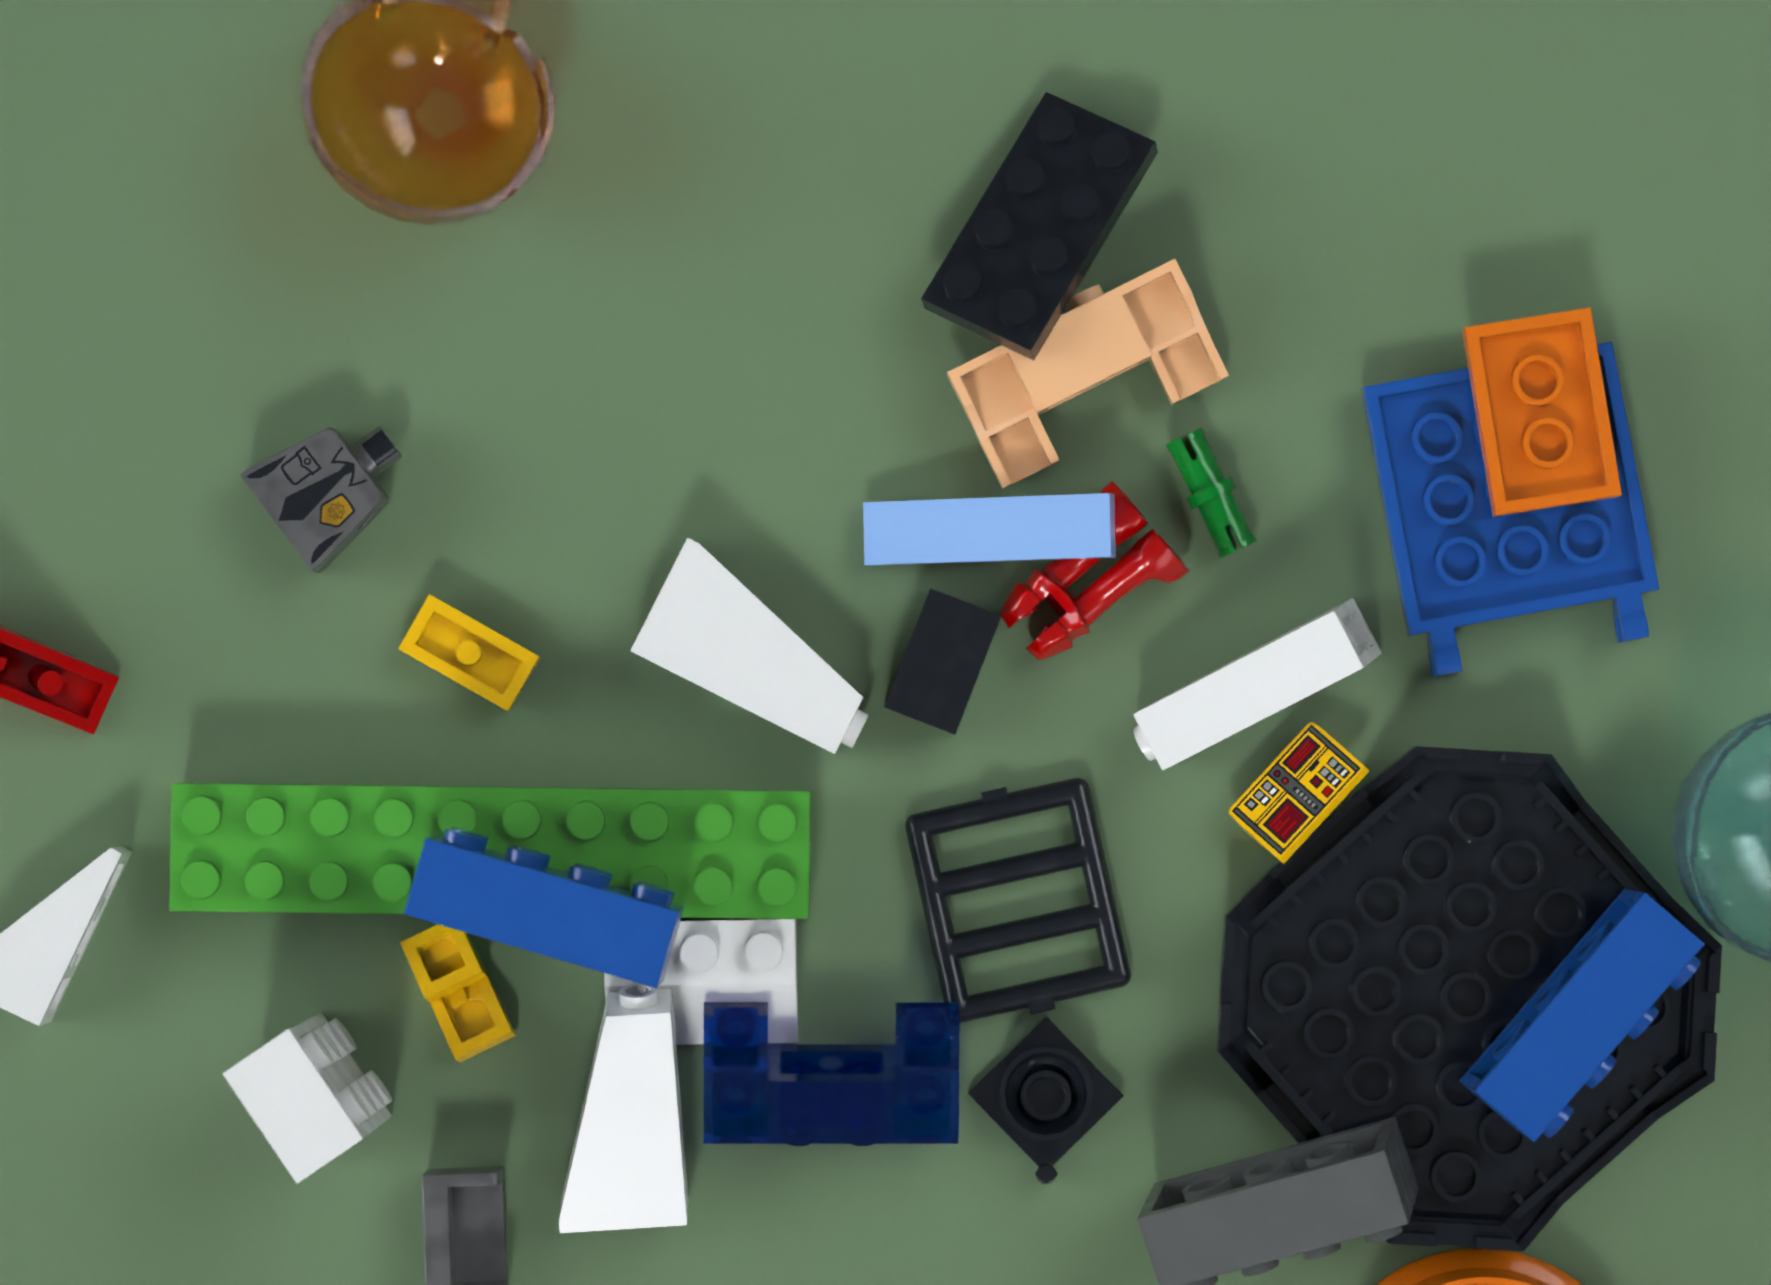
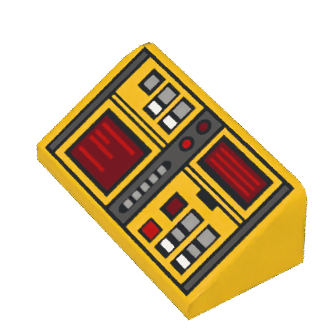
M1310 722L1230 807L1228 813L1254 840L1284 864L1368 774L1369 770L1315 722Z

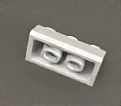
M681 918L664 980L657 987V989L672 988L676 1045L799 1043L797 919ZM604 973L605 1000L607 999L608 992H619L622 987L637 982Z

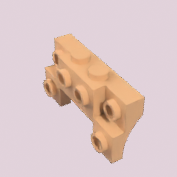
M1176 259L1105 294L1100 284H1097L1074 295L1068 303L1070 311L1060 316L1034 361L1000 345L947 372V377L1002 489L1060 460L1038 415L1148 360L1171 405L1229 376Z

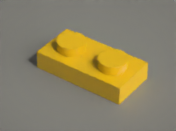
M431 594L426 598L398 648L400 651L509 712L541 656Z

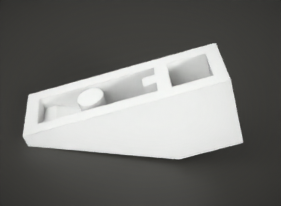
M122 846L109 848L0 933V1008L38 1026L52 1021L132 851Z

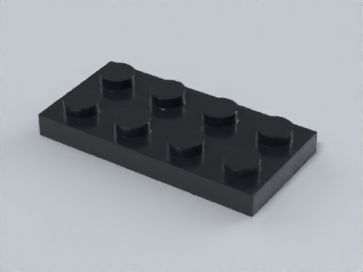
M1045 92L923 294L921 300L924 308L1034 361L1158 153L1156 141Z

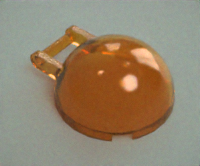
M357 0L347 7L341 3L316 32L303 66L301 112L307 139L321 166L346 194L369 210L394 220L436 225L466 221L491 211L513 196L525 184L544 158L554 127L555 97L544 57L537 61L520 34L506 27L512 0H491L489 13L460 0Z

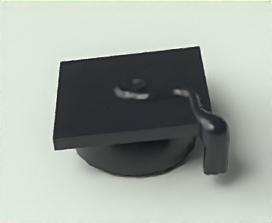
M1048 1017L1042 1020L968 1093L1037 1164L1038 1169L1035 1175L1042 1184H1050L1056 1179L1058 1173L1053 1165L1124 1097Z

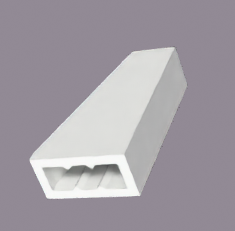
M689 538L686 539L630 651L833 754H836L841 743L853 748L869 714L858 709L864 697L699 543Z
M1351 598L1133 714L1138 723L1133 728L1135 739L1145 757L1149 761L1157 759L1163 771L1361 670L1381 655L1382 652L1355 600Z
M635 983L622 987L619 992H608L562 1192L559 1216L560 1233L687 1225L689 1198L672 988L657 989L641 983Z

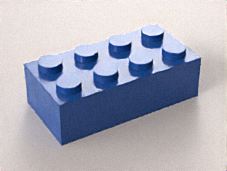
M451 827V829L445 828L443 836L437 835L425 839L403 914L657 988L663 982L685 908L672 903L675 892L637 881V884L634 883L632 891L610 885L612 873L575 863V866L571 865L569 873L548 867L550 855L516 845L508 847L506 855L486 849L488 837Z
M1624 888L1459 1082L1517 1132L1531 1141L1535 1142L1542 1133L1547 1138H1551L1572 1115L1574 1108L1568 1103L1583 1085L1586 1084L1590 1089L1594 1088L1613 1068L1616 1059L1610 1054L1625 1036L1628 1035L1634 1040L1653 1022L1659 1012L1653 1004L1670 985L1674 990H1678L1696 972L1701 961L1695 955L1705 943L1648 894Z

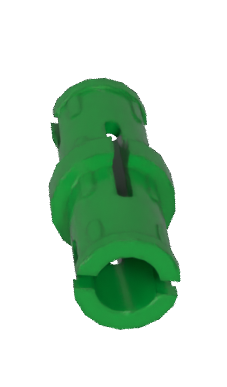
M1199 428L1186 434L1196 453V460L1191 459L1181 437L1165 446L1171 452L1192 494L1187 497L1191 509L1198 507L1221 559L1236 551L1227 534L1226 526H1231L1241 548L1256 542L1257 539L1255 535H1252L1231 493V490L1236 488L1232 478H1224L1204 436L1205 432L1203 428Z

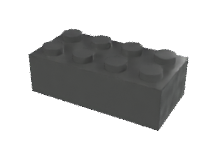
M1396 1117L1154 1183L1137 1220L1159 1285H1213L1218 1281L1217 1276L1241 1270L1243 1276L1265 1273L1279 1265L1278 1259L1302 1253L1306 1260L1325 1257L1338 1251L1341 1248V1242L1364 1236L1367 1243H1375L1393 1238L1403 1231V1225L1409 1224L1419 1187Z

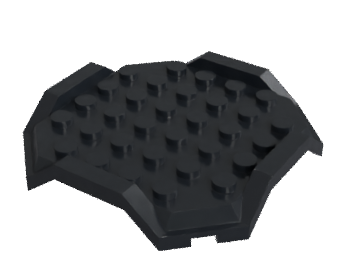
M1413 746L1356 791L1320 824L1284 864L1280 861L1274 864L1224 914L1216 1050L1298 1143L1396 1117L1419 1189L1409 1224L1402 1226L1403 1231L1400 1234L1385 1240L1387 1243L1423 1246L1452 1245L1469 1246L1476 1249L1525 1251L1560 1207L1659 1118L1715 1081L1717 1033L1714 1032L1716 993L1720 992L1722 945L1667 893L1593 810L1552 754ZM1624 888L1645 892L1705 943L1695 955L1701 961V964L1681 988L1674 990L1669 985L1656 1000L1653 1006L1659 1012L1653 1022L1639 1037L1633 1040L1626 1035L1610 1055L1616 1059V1063L1606 1077L1592 1089L1584 1084L1568 1104L1574 1108V1111L1563 1127L1551 1138H1547L1542 1133L1533 1142L1511 1127L1460 1083L1459 1080Z

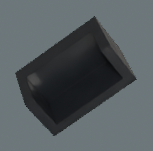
M930 589L884 708L955 735L1001 616Z

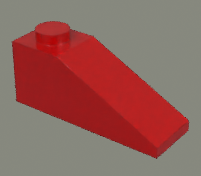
M0 624V698L94 735L119 677Z

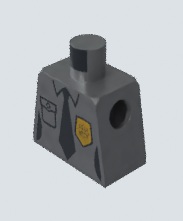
M381 426L377 427L352 447L349 446L338 430L329 427L246 469L240 476L311 571L321 573L331 565L389 503L388 496L374 477L400 459L402 454Z

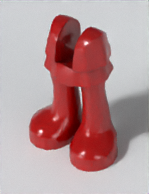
M1113 480L1102 488L1100 493L1114 494L1115 540L1117 547L1133 537L1149 522ZM1152 528L1122 558L1075 598L1067 588L1102 558L1053 560L1041 570L1035 568L1026 583L1016 584L1002 606L999 615L1008 629H1010L1022 618L1034 613L1037 610L1036 606L1046 599L1061 618L1053 625L1048 624L1042 629L1039 636L1025 648L1040 661L1072 648L1073 639L1090 633L1089 626L1108 608L1137 586L1153 579L1171 584L1180 580L1189 572V569L1158 532Z

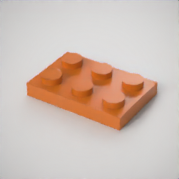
M1591 307L1464 327L1462 335L1492 516L1498 517L1622 496Z

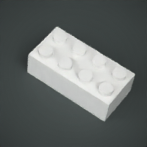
M322 1012L288 1028L222 1073L297 1184L364 1139L392 1117L386 1108V1105L392 1102L388 1090L372 1070L363 1074L350 1053L357 1049L351 1035L337 1018L328 1022Z

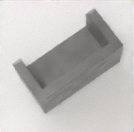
M504 1166L428 1169L422 1175L425 1285H508Z

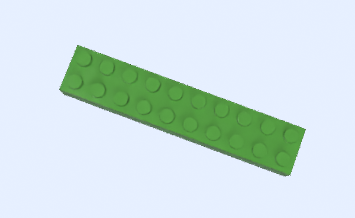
M171 783L169 911L403 914L425 839L437 835L443 836L445 828L451 829V827L488 837L486 849L506 855L508 847L516 845L550 855L548 867L569 873L571 865L575 866V863L612 873L610 885L632 891L634 883L637 884V881L671 890L675 892L672 903L685 907L682 918L809 919L811 790Z

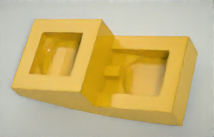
M437 924L400 942L422 994L430 1002L455 1060L459 1063L516 1036L507 1013L468 933Z

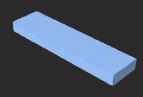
M1112 493L863 502L864 565L867 566L1116 558L1115 499Z

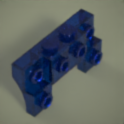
M704 1002L703 1144H789L792 1146H806L809 1144H852L855 1146H870L873 1144H958L959 1002H896L895 1044H768V1002Z

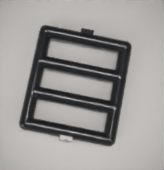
M1072 778L1007 793L1006 787L981 792L982 799L915 813L907 818L905 830L946 1014L952 1022L963 1023L1029 1008L1030 1014L1054 1010V1002L1124 987L1129 983L1131 979L1130 965L1089 784L1084 779ZM1068 805L1076 839L1075 843L945 872L940 871L933 835ZM1082 867L1090 904L954 934L946 897ZM1096 929L1103 966L968 995L960 958Z

